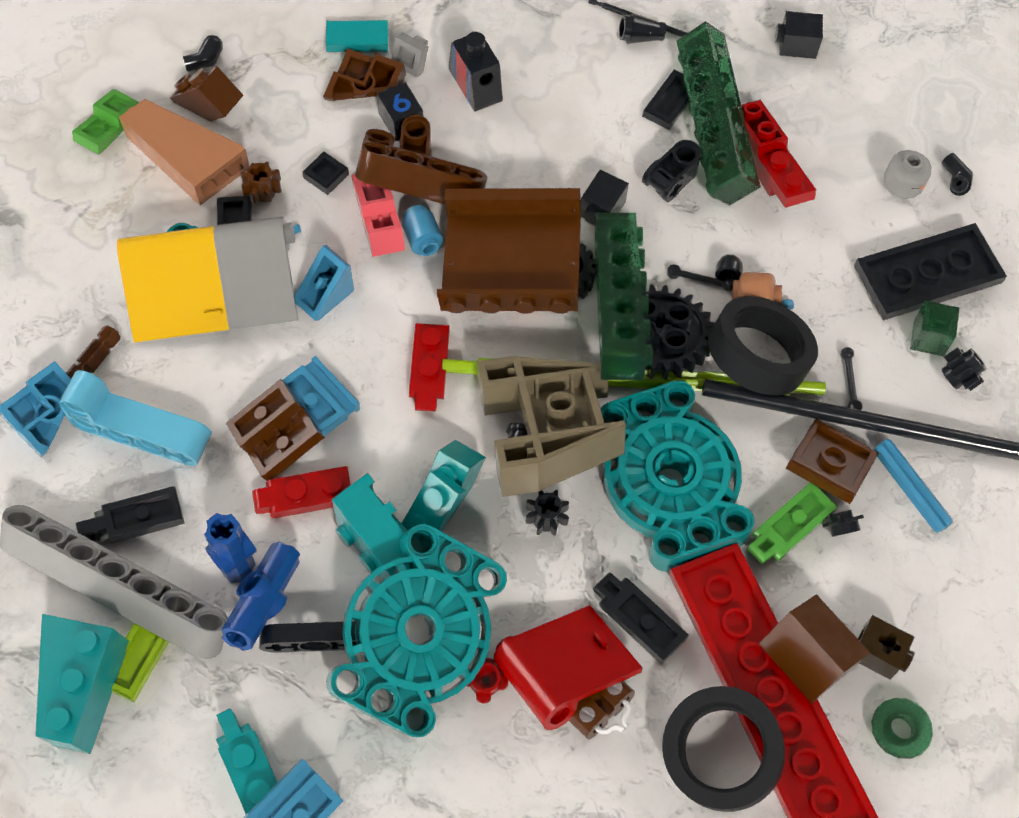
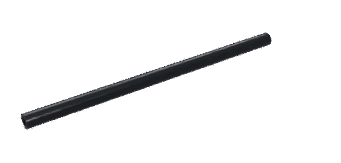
M706 378L702 387V396L1019 460V442L789 395H765L740 385Z

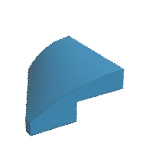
M55 361L26 381V387L0 405V415L41 458L47 454L65 417L59 401L71 381L70 377Z

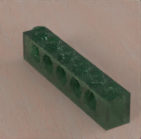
M705 21L676 41L679 51L678 61L682 66L685 78L683 84L688 92L689 111L693 116L695 125L694 135L701 149L700 162L706 175V190L712 198L718 199L730 206L761 188L725 34Z
M596 212L594 244L600 379L644 380L645 366H652L653 348L652 344H646V340H650L651 332L650 319H644V316H648L649 298L648 295H642V292H646L647 273L646 271H640L645 266V249L638 248L643 245V227L637 226L636 213Z

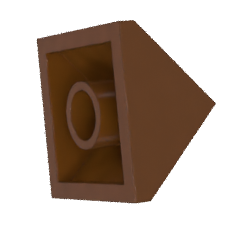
M817 594L790 611L759 643L760 647L811 704L870 654L867 648Z

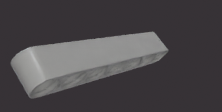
M14 505L4 510L0 533V547L4 552L196 657L210 659L220 654L224 643L221 629L228 619L222 610L28 506Z

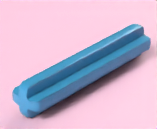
M886 439L879 443L874 449L879 453L877 457L934 532L939 533L947 529L952 524L953 519L893 441Z

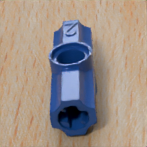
M216 513L206 521L207 530L204 535L208 546L205 547V550L230 584L234 582L241 583L248 574L253 572L256 563L252 555L257 550L232 514L221 515Z
M280 541L272 543L257 569L248 574L238 585L236 594L240 598L221 629L223 632L222 639L229 646L237 647L242 651L252 649L266 622L277 615L285 606L287 595L284 593V590L300 563L298 559L300 553L293 546L283 544Z

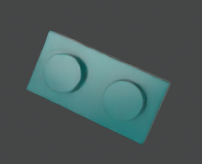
M440 469L430 472L403 519L402 525L409 530L418 524H427L442 532L466 490ZM415 533V535L419 538V540L427 549L428 541L426 537H424L422 534Z

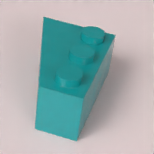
M42 614L36 737L55 747L91 754L112 694V686L116 683L129 640L113 628Z

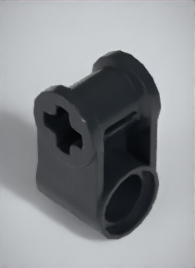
M692 140L677 142L660 159L648 167L642 177V183L646 186L651 185L663 195V200L670 202L696 177L701 157L700 146Z

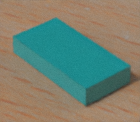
M388 20L326 21V51L346 52L347 49L356 52H388Z

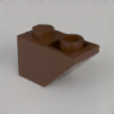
M216 66L208 70L201 68L191 76L188 73L185 74L174 85L177 90L170 99L175 104L211 122L226 117L244 95Z

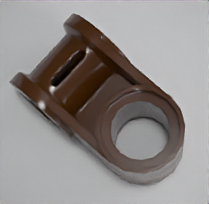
M411 115L405 118L401 125V149L432 157L431 129L427 118L421 115Z

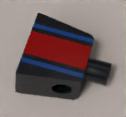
M471 32L467 36L453 41L450 49L449 71L474 112L502 102L500 63L485 40V36L480 32ZM480 78H482L483 84L479 83Z

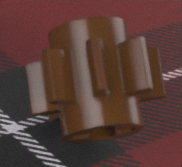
M269 162L251 163L247 172H241L243 195L251 194L254 203L258 201L272 202L275 193L282 192L279 169L271 171Z

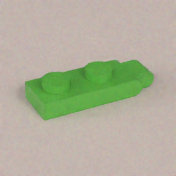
M809 483L753 532L752 536L756 540L749 545L747 550L762 565L766 564L772 557L779 562L829 518L838 506L816 485Z

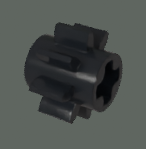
M957 347L944 356L948 363L941 370L948 382L956 390L964 386L965 389L971 391L984 382L980 375L987 368L972 348L964 352L963 349L960 350Z
M541 490L538 492V497L535 501L527 499L526 508L531 512L526 515L525 522L526 524L534 523L537 528V535L544 531L551 532L555 536L559 524L563 526L568 525L569 516L564 514V512L569 509V501L561 502L558 497V490H555L553 493H544ZM547 509L552 510L548 513V515L542 514L545 513Z

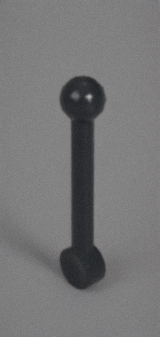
M675 264L668 267L667 275L671 279H677L680 276L722 286L726 291H733L734 280L731 278L721 280L681 270Z
M845 347L841 350V357L845 360L850 402L847 407L862 410V403L857 400L852 365L854 350L850 347Z

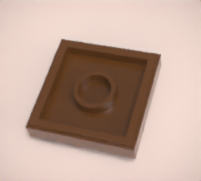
M815 419L785 469L851 504L879 453L824 422Z

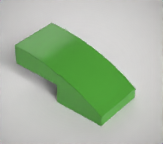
M112 89L93 104L94 115L72 131L73 141L99 155L122 133L123 127L119 117L139 102L116 89Z

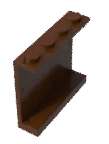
M580 188L445 189L444 201L447 211L444 264L442 289H437L441 311L456 314L464 311H482L489 314L499 311H517L522 314H529L534 311H552L557 314L578 311L581 228Z

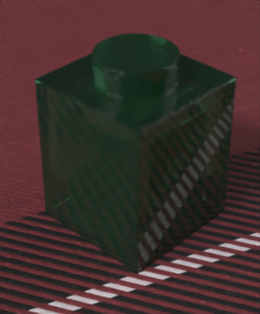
M925 300L913 322L910 350L944 357L957 335L959 307Z

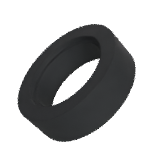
M744 296L728 302L708 336L709 350L717 366L737 384L765 395H784L796 390L818 357L817 341L808 325L787 307L762 297ZM735 328H752L769 335L785 349L791 363H774L757 356L740 341Z
M715 686L699 690L685 698L674 709L664 730L662 751L664 763L671 779L688 798L705 808L721 812H734L750 808L761 802L772 792L782 775L785 763V743L779 724L773 713L761 700L744 690L728 686ZM721 710L734 711L750 719L759 729L763 740V758L757 772L744 784L728 789L714 788L698 780L691 771L686 758V741L694 724L703 716Z

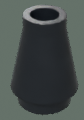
M634 13L622 15L619 24L620 40L626 41L627 44L664 40L666 34L665 22H658Z

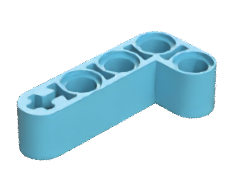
M77 370L74 373L59 401V405L68 421L78 429L189 466H196L212 435V431L200 422L112 394L103 380L94 374L82 370Z

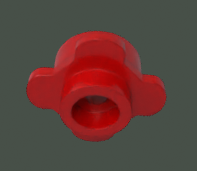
M486 658L473 681L466 687H471L479 703L486 704L491 701V696L498 690H505L508 687V679L504 674L500 673L493 659ZM484 677H487L489 679V682L487 684H484L482 682V679Z

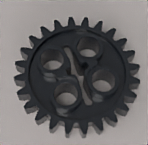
M650 284L649 291L645 292L640 286H636L635 295L626 290L624 291L623 299L615 297L613 306L607 307V314L604 316L602 338L607 341L606 350L614 351L613 360L616 361L624 358L623 368L627 369L634 365L636 367L635 375H639L643 370H646L650 379L654 378L656 372H660L664 380L668 379L669 372H673L678 378H681L683 368L693 373L695 364L702 366L705 357L710 356L708 336L715 324L709 321L711 313L702 312V302L692 304V294L684 298L681 297V289L679 288L674 293H669L667 285H664L661 291H656L655 286Z

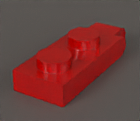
M415 323L409 398H415L416 411L436 412L437 399L444 400L446 370L442 369L443 359H448L450 325Z
M348 466L266 481V487L252 491L255 513H270L271 518H280L333 508L332 499L351 485Z

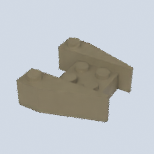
M517 356L477 361L479 392L484 415L521 410L527 432L526 436L494 440L496 471L502 497L539 492L625 453V421L604 424L597 400L608 397L607 364Z

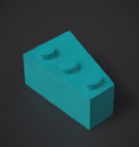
M366 473L334 497L332 503L338 528L335 529L338 537L347 547H350L352 544L360 552L358 559L361 564L371 573L381 565L404 557L400 550V540L407 529L393 514L397 510L389 501L384 504L374 493L373 483L375 481L369 473ZM413 534L411 538L413 549L419 553H425L427 549L419 538ZM404 564L407 570H409L408 564ZM393 567L383 571L379 576L383 580L392 576Z

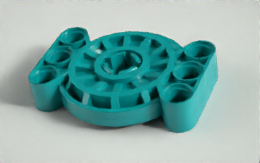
M672 381L607 402L600 408L604 422L610 420L615 422L625 421L626 424L625 453L614 458L618 462L616 469L611 471V460L604 463V486L608 500L617 515L627 525L641 534L653 538L649 551V560L653 567L664 572L732 544L738 543L739 547L744 545L754 526V517L751 511L745 506L735 504L742 484V469L737 451L728 436L719 427L704 417L691 413L695 392L692 386L684 381ZM670 400H679L684 405H674ZM646 410L652 415L642 416L637 411ZM669 468L677 470L683 476L682 484L679 486L677 480H670L664 475L658 477L659 472ZM732 477H733V488H734L733 491H732V490L730 489V487L728 486V485H729L730 478H732ZM727 522L739 524L742 531H733L728 527ZM693 534H704L709 539V542L700 543L695 540ZM669 545L676 553L666 555L660 551L659 546Z
M418 524L407 530L400 540V550L404 557L397 558L376 568L361 581L351 595L344 613L342 632L345 653L350 664H342L332 668L326 679L327 689L336 699L404 735L416 738L428 735L435 726L436 715L431 704L441 702L458 694L473 681L483 666L490 647L491 638L489 609L484 598L502 592L507 583V574L499 563L427 524ZM419 533L426 537L428 548L425 553H419L413 549L411 545L413 534ZM448 552L456 553L461 559V566L457 572L451 571L445 564V556ZM404 564H408L410 569L407 570ZM393 567L392 576L382 580L379 584L373 580L383 571ZM482 570L489 571L493 576L494 583L490 590L484 589L479 584L478 576ZM366 588L368 595L363 600L359 611L354 610L359 596ZM413 615L425 616L424 620L429 626L431 638L420 645L411 642L406 635V623ZM478 615H480V621H481V627H482V629H481V639H479V637H480V622H479V616H478ZM352 620L356 621L355 638L357 645L354 646L351 637ZM479 649L473 665L468 670V665L473 660L476 650ZM356 653L360 654L363 662L359 663L355 655ZM344 670L350 671L356 680L354 689L347 694L342 693L336 685L337 676ZM457 677L461 679L451 689L442 692V686L453 682ZM379 689L385 690L390 697L389 706L382 712L376 711L371 703L372 695ZM428 690L431 697H426L424 691ZM416 707L422 711L424 721L420 728L412 730L406 723L407 713Z

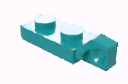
M229 708L216 715L224 732V735L217 738L216 741L219 746L218 751L245 814H247L278 782L255 731H252L249 723L240 727L234 712Z

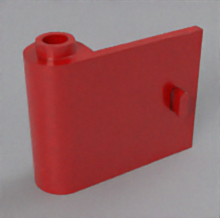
M590 605L516 636L505 637L497 644L493 656L496 665L546 730L557 729L568 722L576 712L578 701L640 674L643 669Z

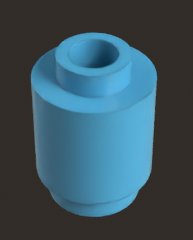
M422 205L413 206L404 212L402 227L413 253L423 256H430L436 253L443 244V237L433 213Z

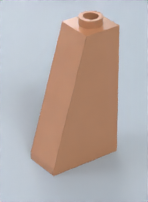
M146 99L130 107L119 117L126 137L199 205H202L238 178L241 172H246L250 167L246 149L242 145Z

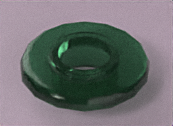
M892 698L882 702L874 711L871 720L872 734L877 744L887 754L900 759H912L922 755L930 746L933 737L932 722L927 712L918 703L907 698ZM902 719L906 721L911 728V736L908 739L898 737L892 730V720Z

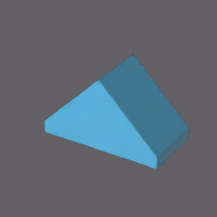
M323 245L295 294L296 304L315 321L323 318L354 291L351 265L330 247Z

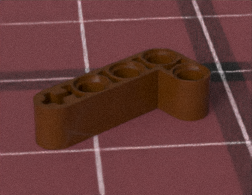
M369 129L366 131L355 173L356 178L364 183L445 204V189H483L486 186L488 177L478 169L394 147L395 137L387 131L380 129Z

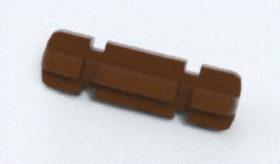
M108 325L103 326L97 334L99 338L93 339L76 360L79 363L77 365L73 364L66 372L70 379H72L77 370L94 373L110 353L108 348H114L120 340L119 332Z

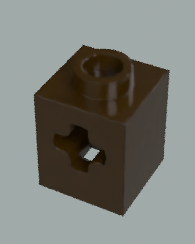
M872 615L863 626L857 638L870 652L859 664L891 680L899 670L906 672L911 664L915 652L910 650V647L915 637ZM884 645L887 647V654L882 651Z

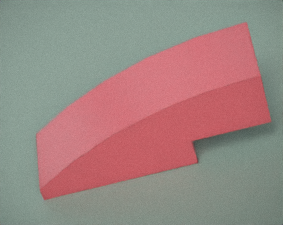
M355 174L351 175L372 257L404 251L405 244L402 226L396 213L391 190L364 183L358 180Z

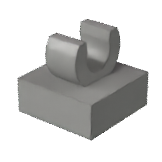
M401 33L395 39L392 60L403 63L407 73L418 77L424 71L429 47L427 46L428 41L418 35L412 38L405 33Z

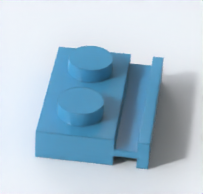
M314 356L309 364L306 366L302 365L285 377L283 381L301 402L323 436H326L346 421L351 413L354 411L358 412L360 410V403L325 365Z
M300 759L243 818H328L343 800L304 759Z

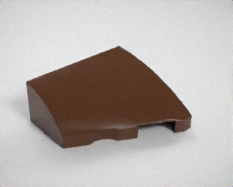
M347 49L338 72L334 71L323 98L327 101L375 97L387 88L403 83L406 76L405 66L403 63L378 54L370 57Z

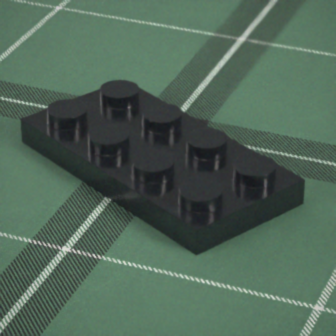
M976 223L858 258L854 264L883 321L1002 284L1007 277Z

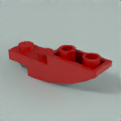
M761 99L731 107V114L741 143L768 195H777L785 208L814 200L816 188L787 149L789 138Z

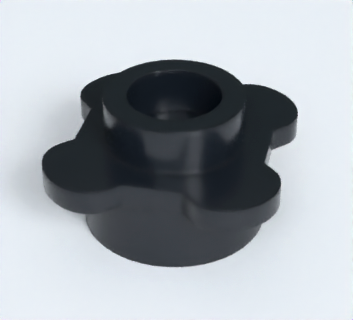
M852 510L831 514L832 522L822 525L823 528L829 526L832 537L861 530L858 519H863L864 515L853 517Z

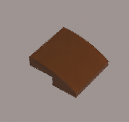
M282 379L278 380L226 422L239 447L248 453L259 474L266 481L277 477L325 438L301 402Z

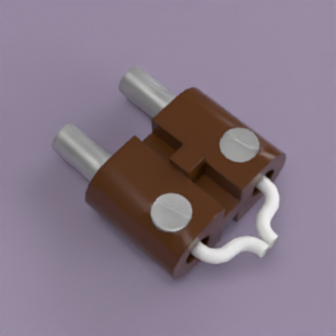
M622 681L578 701L576 712L569 722L588 740L595 737L598 733L609 734L613 730H619L622 733L629 726L626 718L631 711L629 702L635 695V691L626 682ZM625 708L620 719L622 725L612 724L604 728L613 715L616 716Z

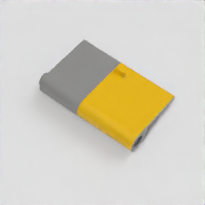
M284 216L119 238L117 240V255L133 343L298 321L287 252L289 251L290 243H295L292 222L286 223Z

